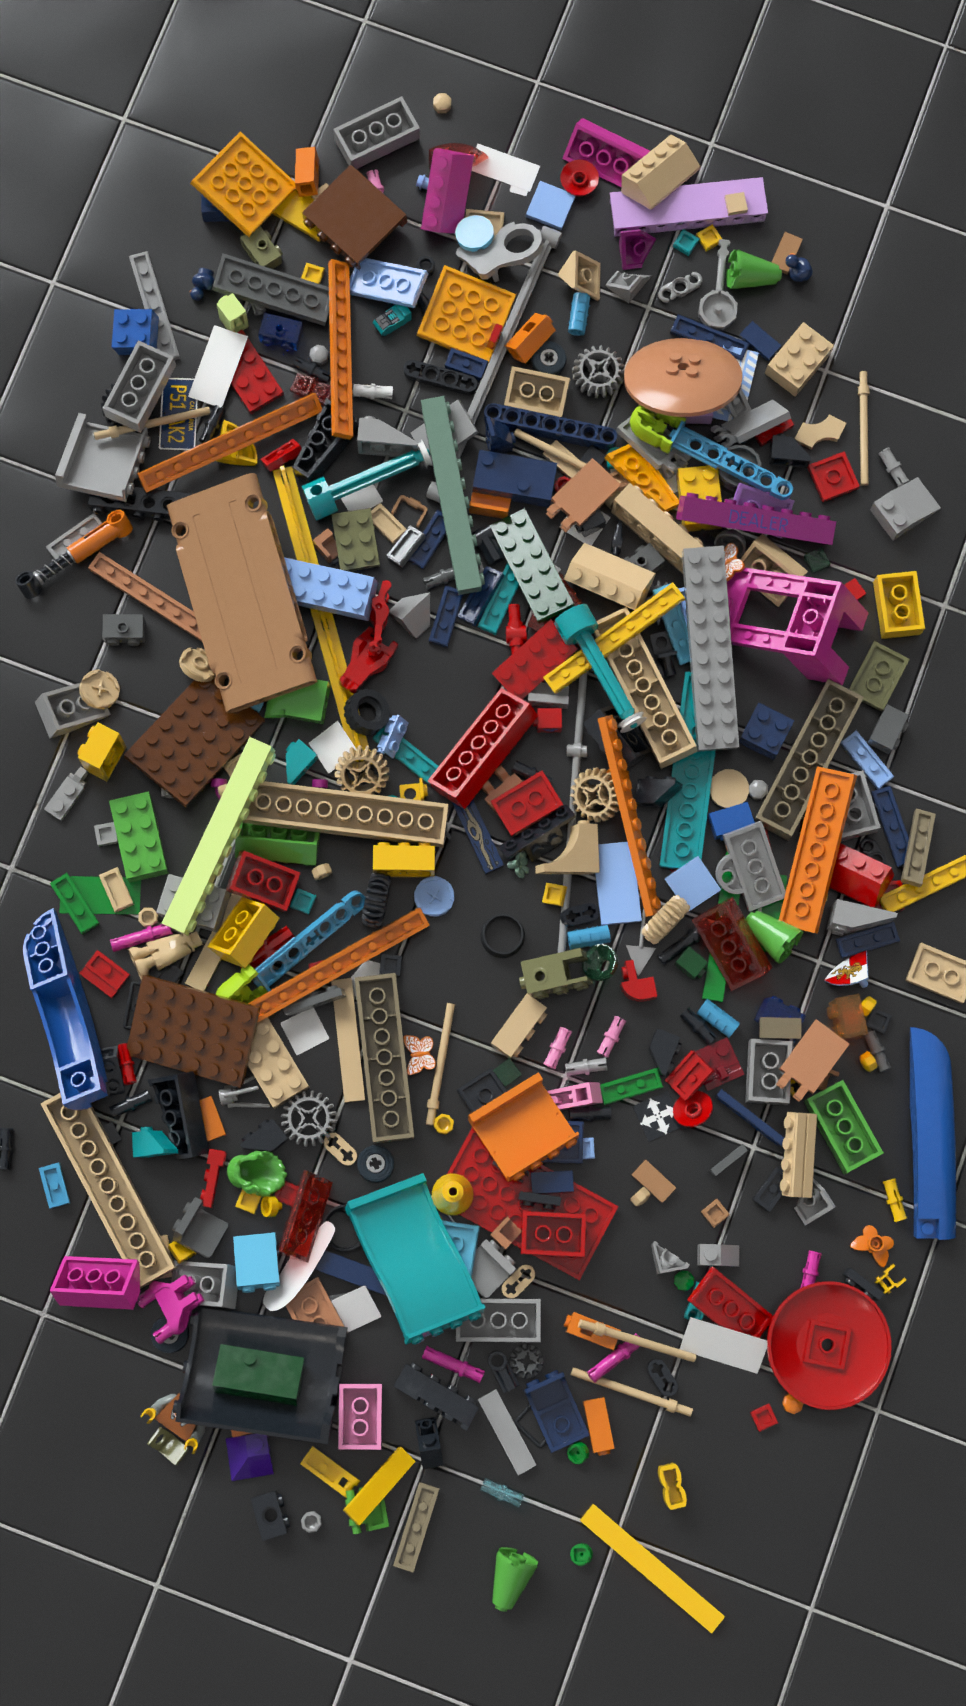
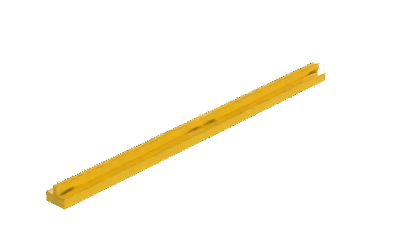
M280 466V469L273 471L296 559L319 565L292 466L286 468ZM310 608L342 727L355 748L357 749L360 745L362 750H365V747L369 746L366 736L352 730L344 717L345 703L354 693L339 685V679L345 673L347 665L333 614L320 610L318 612V610Z

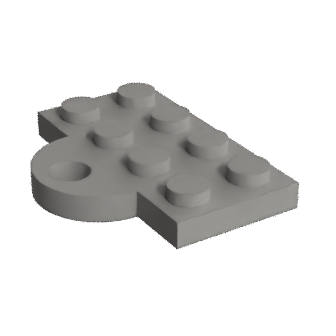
M762 821L724 834L723 838L729 854L724 856L716 867V880L720 887L732 894L742 893L748 911H753L784 899L786 891ZM727 871L731 872V880L729 882H723V873Z

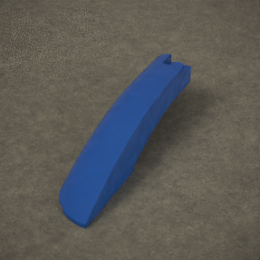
M52 908L42 914L33 923L34 927L30 934H26L23 944V956L30 990L34 995L52 1053L62 1104L68 1109L83 1110L91 1108V1102L108 1096L105 1085L107 1077L84 989L55 909Z
M910 1027V1112L914 1174V1237L937 1238L939 1240L956 1238V1140L951 1060L946 1047L935 1035L920 1028Z

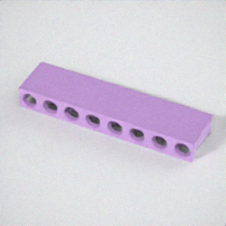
M763 177L681 185L652 210L621 192L610 193L614 237L620 236L621 229L630 231L638 230L640 227H646L640 229L646 233L705 228L712 224L715 227L764 222L768 214ZM744 192L748 208L747 213L728 216L724 199L725 195Z

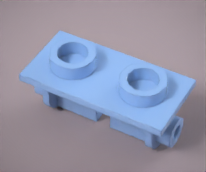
M392 715L384 730L389 736L382 735L377 745L378 753L387 754L392 759H394L399 749L400 742L409 724L400 715Z

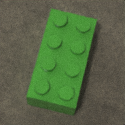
M149 791L110 800V808L128 882L131 883L169 874L154 805Z
M843 1080L804 1101L809 1112L817 1114L816 1125L843 1174L883 1154L881 1147Z

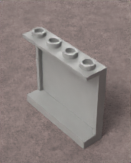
M78 413L55 474L57 487L126 502L128 495L133 493V481L138 478L139 465L144 462L145 448H149L151 437L148 436L147 428L144 427L142 434L130 432L121 434L117 438L111 439V437L95 440L94 432L107 430L108 426L87 422L86 414Z

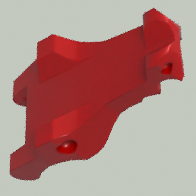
M388 580L382 582L378 596L372 598V610L369 621L374 625V640L369 643V656H379L381 635L387 626L389 607L386 603L389 601L388 592L391 589V582Z
M370 626L353 642L351 662L339 679V685L354 694L370 676L385 670L399 645L395 641H392L389 647L381 643L379 656H369V643L374 640L372 637L374 629Z

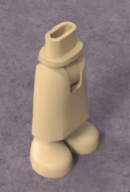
M196 931L188 936L176 934L147 942L146 947H132L128 951L142 980L143 975L149 976V970L153 966H156L159 971L190 954L191 950L194 952L196 947L203 944Z

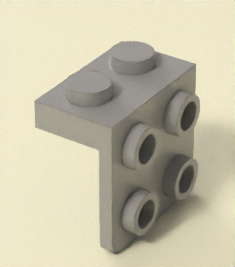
M487 1239L476 1250L472 1281L476 1290L484 1298H488L516 1269L513 1266L515 1264L514 1260L508 1255L504 1257L499 1252L501 1248L493 1240L489 1242Z

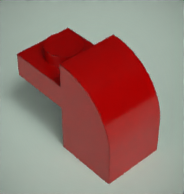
M625 961L621 971L623 979H627V982H621L620 984L624 995L637 1002L656 999L657 992L654 977L637 979L634 961Z

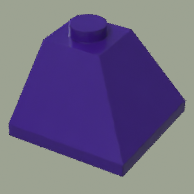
M248 1434L226 1438L232 1481L274 1474L268 1435Z

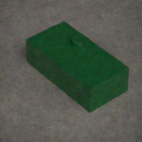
M221 1344L212 1383L213 1391L215 1393L297 1406L305 1360L303 1357Z

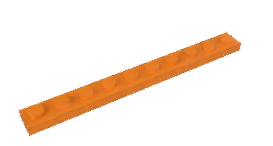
M331 259L328 263L332 436L351 439L353 437L349 265L346 262Z
M312 393L137 473L144 491L147 493L319 414L322 411V407L316 393Z
M613 715L598 718V723L646 917L652 916L660 910L661 902L656 895V881L651 874V861L646 854V841L642 837V825L636 813L637 804L631 792L632 783L627 776V763L622 756V743L617 735V722L613 719Z
M416 908L249 1002L248 1004L261 1007L257 1023L430 926L421 908Z

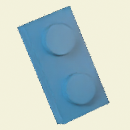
M60 1163L39 1168L49 1209L71 1203Z

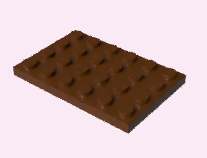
M215 679L208 682L194 680L124 754V758L186 808L243 747L249 737H252L265 723V719L250 707L234 713H226L220 689L216 686Z
M143 975L127 1048L132 1057L184 1072L194 1071L195 1075L241 1088L243 1087L261 1007Z

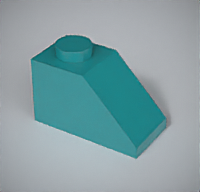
M300 739L296 743L293 741L286 749L287 782L291 785H295L318 760L317 754Z
M141 1127L140 1131L132 1132L133 1157L149 1158L178 1154V1149L162 1131L153 1130V1127Z

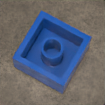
M114 309L112 348L119 355H131L139 340L157 349L159 316L152 309Z

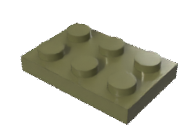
M371 508L331 514L340 570L350 572L380 567Z
M874 641L849 690L863 696V703L882 712L910 659Z

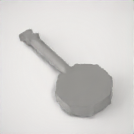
M720 239L718 243L720 249L717 252L719 260L716 290H712L700 299L698 318H700L704 325L723 331L735 322L738 303L729 292L723 291L726 257L729 254L727 247L730 245V241Z

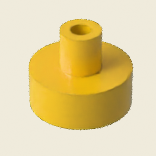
M266 1196L261 1200V1212L265 1217H274L277 1215L278 1210L282 1209V1203L278 1202L275 1196Z

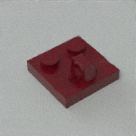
M728 1037L695 1051L715 1070L703 1084L707 1092L745 1075Z

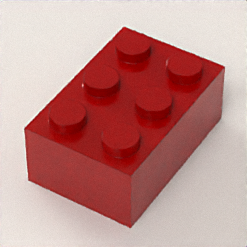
M242 851L238 854L226 890L238 896L265 904L274 910L284 912L288 909L300 872L252 853Z
M523 1211L520 1254L583 1258L585 1256L586 1214Z

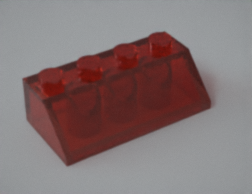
M733 897L692 919L731 991L766 975L773 968Z
M307 1170L302 1172L279 1243L278 1254L308 1263L333 1182Z

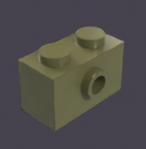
M261 226L250 237L246 234L240 237L242 247L255 264L274 269L282 264L281 256L283 253L278 245H273L269 232L267 230L263 231Z

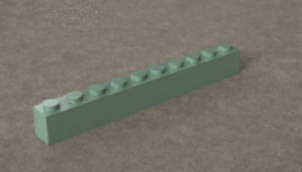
M444 396L421 400V409L458 595L482 591V585L485 584L483 572L479 573L478 566L481 565L479 553L475 554L474 547L477 546L475 534H471L470 528L473 527L472 516L467 514V508H470L468 496L464 497L463 489H466L464 477L460 478L459 471L462 470L460 458H456L455 452L458 451L457 440L452 438V433L455 432L453 420L449 421L448 414H451L450 404L445 402Z

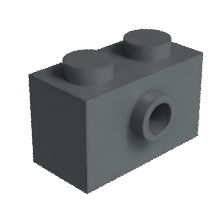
M651 543L646 546L641 545L636 549V554L631 558L628 556L624 558V560L654 573L660 570L665 563L663 557Z
M103 614L102 638L104 642L111 646H117L120 643L138 646L140 643H145V618L143 614Z
M887 704L867 744L887 754L892 749L896 750L901 741L898 739L900 732L904 733L909 725V722L906 721L909 715Z

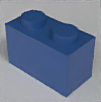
M748 802L709 813L707 817L714 839H720L721 841H724V834L755 823Z

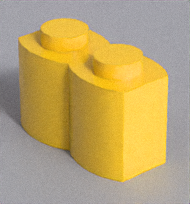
M675 1463L659 1466L658 1478L664 1487L663 1499L666 1506L670 1510L685 1507L687 1498L681 1486L682 1478L678 1466Z

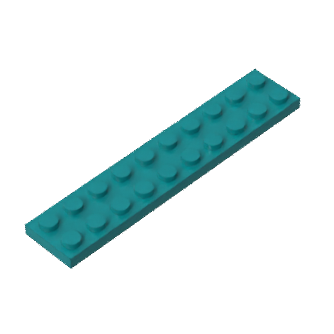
M685 671L680 714L696 744L691 672ZM716 750L696 752L673 763L671 777H675L683 786L667 803L659 867L678 870L697 856L702 859Z

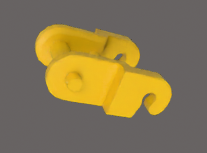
M894 1263L883 1271L884 1275L882 1277L876 1278L875 1284L879 1283L885 1290L884 1294L891 1293L890 1290L893 1287L898 1288L907 1280L905 1277L898 1283H894L891 1280L888 1272L895 1267ZM885 1277L892 1284L890 1287H887L882 1281Z

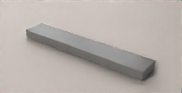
M148 251L131 255L129 259L144 308L152 309L159 316L157 349L174 356L175 360L180 359Z

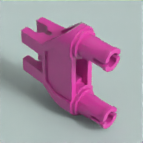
M183 1275L171 1284L153 1281L150 1283L149 1289L138 1296L137 1301H139L138 1305L141 1308H145V1306L157 1299L167 1319V1324L153 1333V1336L156 1337L155 1340L159 1344H162L174 1334L180 1335L184 1332L192 1310L204 1302L200 1293L196 1295L195 1292H192L186 1297L183 1294L196 1284L192 1276L187 1277V1275Z

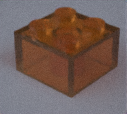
M859 994L835 998L829 1003L830 1007H827L829 1019L833 1020L834 1027H832V1031L845 1041L862 1039L868 1034Z

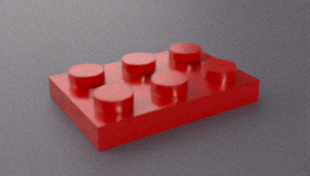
M543 770L490 801L511 836L563 806L562 801Z

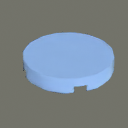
M430 876L423 879L417 885L414 892V902L417 908H421L424 915L439 917L446 914L452 908L454 890L445 879L438 876Z

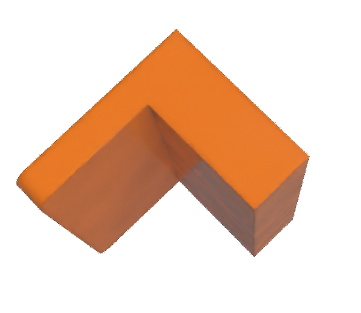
M472 492L469 513L503 519L509 515L511 499Z

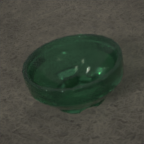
M605 944L595 945L587 951L588 960L583 961L584 973L595 981L609 979L618 967L616 952ZM609 961L610 966L608 970L602 971L601 965L603 962Z

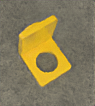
M419 778V783L399 786L400 798L406 799L404 793L407 789L415 790L416 797L413 800L424 801V797L428 796L427 784L423 785L422 778Z

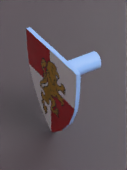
M867 951L855 954L838 964L824 981L837 986L859 983L862 988L867 987V980L869 979Z

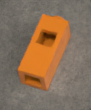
M316 148L296 149L295 186L299 197L318 195L319 158Z
M535 313L508 341L505 347L514 360L526 363L556 331L552 325L553 321L549 316Z
M575 1312L571 1316L567 1315L564 1323L567 1333L614 1350L618 1339L605 1335L601 1337L593 1334L592 1331L578 1327L580 1319L592 1323L599 1321ZM605 1324V1326L608 1327V1328H612V1329L621 1331V1330H619V1329H617V1328H614V1327H611V1326Z
M601 1397L583 1401L592 1452H597L598 1456L610 1454V1449L615 1448L605 1398Z

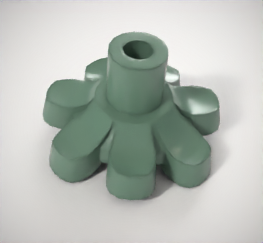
M524 851L517 854L515 860L508 861L507 864L509 869H515V873L519 878H524V873H529V868L526 866L528 864L527 854Z

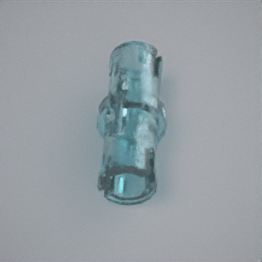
M487 1478L484 1479L480 1491L497 1497V1500H504L518 1508L524 1497L523 1494L508 1489L507 1485H499Z

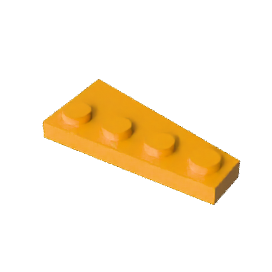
M630 444L605 456V459L633 486H638L643 491V495L648 499H653L658 504V508L663 512H668L678 507V498L660 472Z

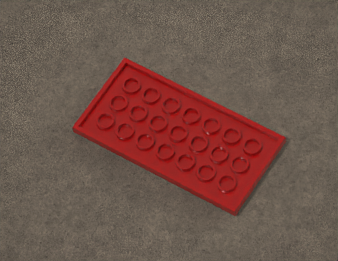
M472 1127L447 1173L462 1175L470 1182L473 1188V1200L470 1207L458 1215L492 1233L507 1216L522 1232L523 1211L586 1214L585 1256L583 1258L533 1255L573 1278L580 1280L619 1206L573 1182L574 1192L542 1193V1195L561 1197L560 1206H555V1210L545 1209L543 1204L535 1203L534 1207L522 1205V1201H518L519 1192L532 1193L531 1173L553 1172V1170L541 1165L533 1171L529 1169V1176L525 1174L521 1178L523 1183L514 1181V1179L508 1182L505 1176L492 1166L494 1161ZM454 1188L449 1189V1194L454 1196L457 1194V1190ZM520 1233V1234L518 1235V1237L511 1243V1244H513V1245L519 1247L520 1249H521V1233Z

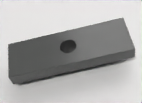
M335 985L326 988V992L321 994L318 992L306 995V999L293 1002L284 1007L283 1011L285 1015L292 1016L347 996L344 989L338 988Z

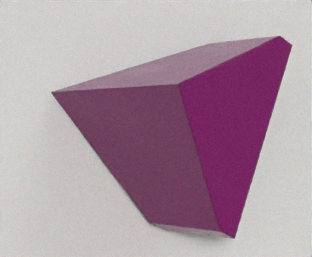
M640 229L621 231L619 248L623 270L642 268L656 238Z

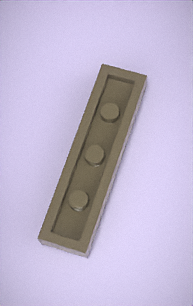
M917 808L914 811L901 877L902 883L921 887L923 884L935 813Z
M419 1482L393 1566L414 1572L440 1488Z

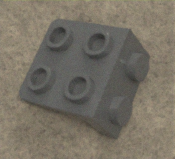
M195 1197L192 1203L187 1202L182 1213L185 1215L182 1220L177 1219L172 1229L175 1231L173 1241L205 1258H210L225 1234L228 1223L200 1209L202 1200Z

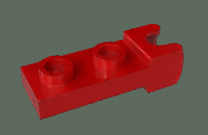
M209 1149L207 1164L210 1165V1169L205 1171L204 1181L207 1182L206 1190L202 1189L200 1197L203 1207L213 1209L220 1167L224 1168L226 1151Z

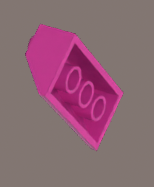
M582 118L575 125L562 159L568 162L577 159L586 160L596 167L599 177L622 187V174L647 155L650 150Z
M435 148L421 229L438 233H455L458 223L464 219L474 155Z
M64 1256L50 1292L60 1306L133 1310L140 1294V1264L136 1259Z

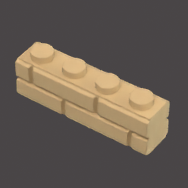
M787 1112V1117L784 1119L786 1136L783 1139V1148L785 1152L784 1159L781 1162L783 1179L780 1182L783 1196L812 1198L817 1114Z

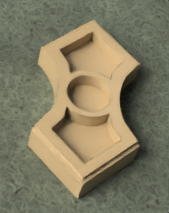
M828 415L823 422L818 424H806L803 422L795 440L809 449H812L815 444L824 440L837 442L846 423L831 415Z

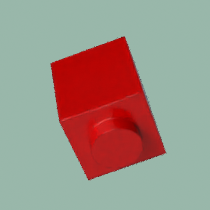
M538 708V717L533 722V727H537V733L561 732L562 708Z

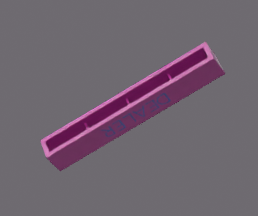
M688 492L686 496H680L677 520L821 544H833L836 521H831L830 516L819 515L818 518L811 517L812 513L800 512V515H795L793 510L781 508V512L774 511V507L765 505L760 509L755 508L756 504L744 502L743 506L736 505L737 501L730 499L718 502V497L712 496L700 499L698 498L699 494Z

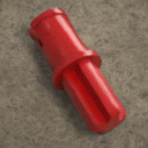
M119 1044L118 1051L123 1084L132 1085L137 1082L133 1067L135 1063L131 1060L127 1048L128 1044Z

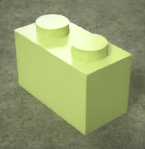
M234 294L223 296L217 303L219 318L227 330L237 333L249 327L246 310Z

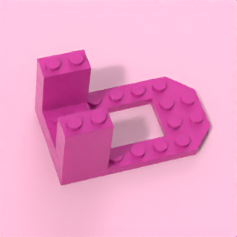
M744 568L741 572H735L733 578L727 582L731 644L783 653L807 679L826 682L830 679L839 685H843L849 666L831 648L838 627L862 631L868 616L866 609L844 584L837 581ZM751 590L798 598L786 631L738 624Z

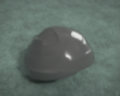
M727 529L716 536L714 546H724L725 550L727 544H735L738 547L737 559L745 553L747 548L746 540L740 532L734 529Z

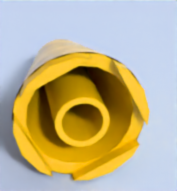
M446 1174L435 1182L432 1189V1200L440 1212L447 1215H458L470 1207L473 1200V1188L470 1182L462 1175ZM449 1189H456L457 1194L451 1196L449 1194Z

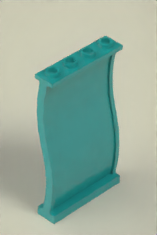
M424 1173L348 1201L345 1207L362 1248L393 1308L405 1338V1345L409 1343L416 1345L424 1341V1337L429 1335L436 1337L449 1327L456 1329L464 1321L470 1320V1322L478 1320L482 1317V1313L485 1310V1305L481 1303L465 1263L433 1203L426 1185L427 1180Z

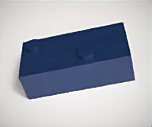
M479 450L473 492L510 498L513 502L549 508L557 463Z

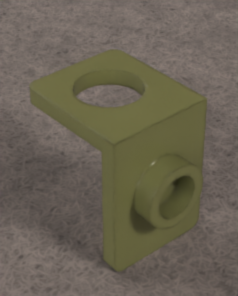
M162 1427L158 1428L147 1443L150 1447L162 1453L174 1465H178L189 1451L188 1447L184 1450L185 1444ZM163 1434L162 1440L159 1443H155L156 1439Z

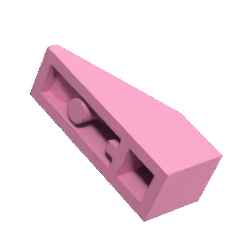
M588 1082L547 1091L560 1111L603 1103L599 1082Z

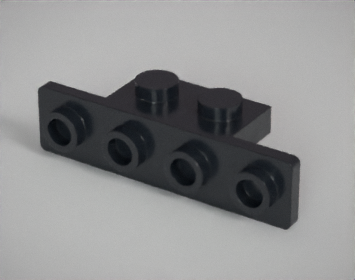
M565 804L506 841L499 848L507 859H511L525 850L528 859L534 862L565 842L560 827L576 818L575 813Z

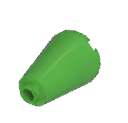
M733 250L728 259L731 266L730 269L726 270L727 287L739 289L774 285L777 281L781 280L782 270L779 269V265L741 250Z
M760 911L751 912L745 920L747 922L746 928L777 963H782L793 952L791 949L794 945H798L803 936V931Z
M507 1547L499 1548L496 1554L492 1599L495 1608L503 1612H507V1610H511L538 1565V1561L531 1555L524 1552L522 1556L516 1553V1549Z

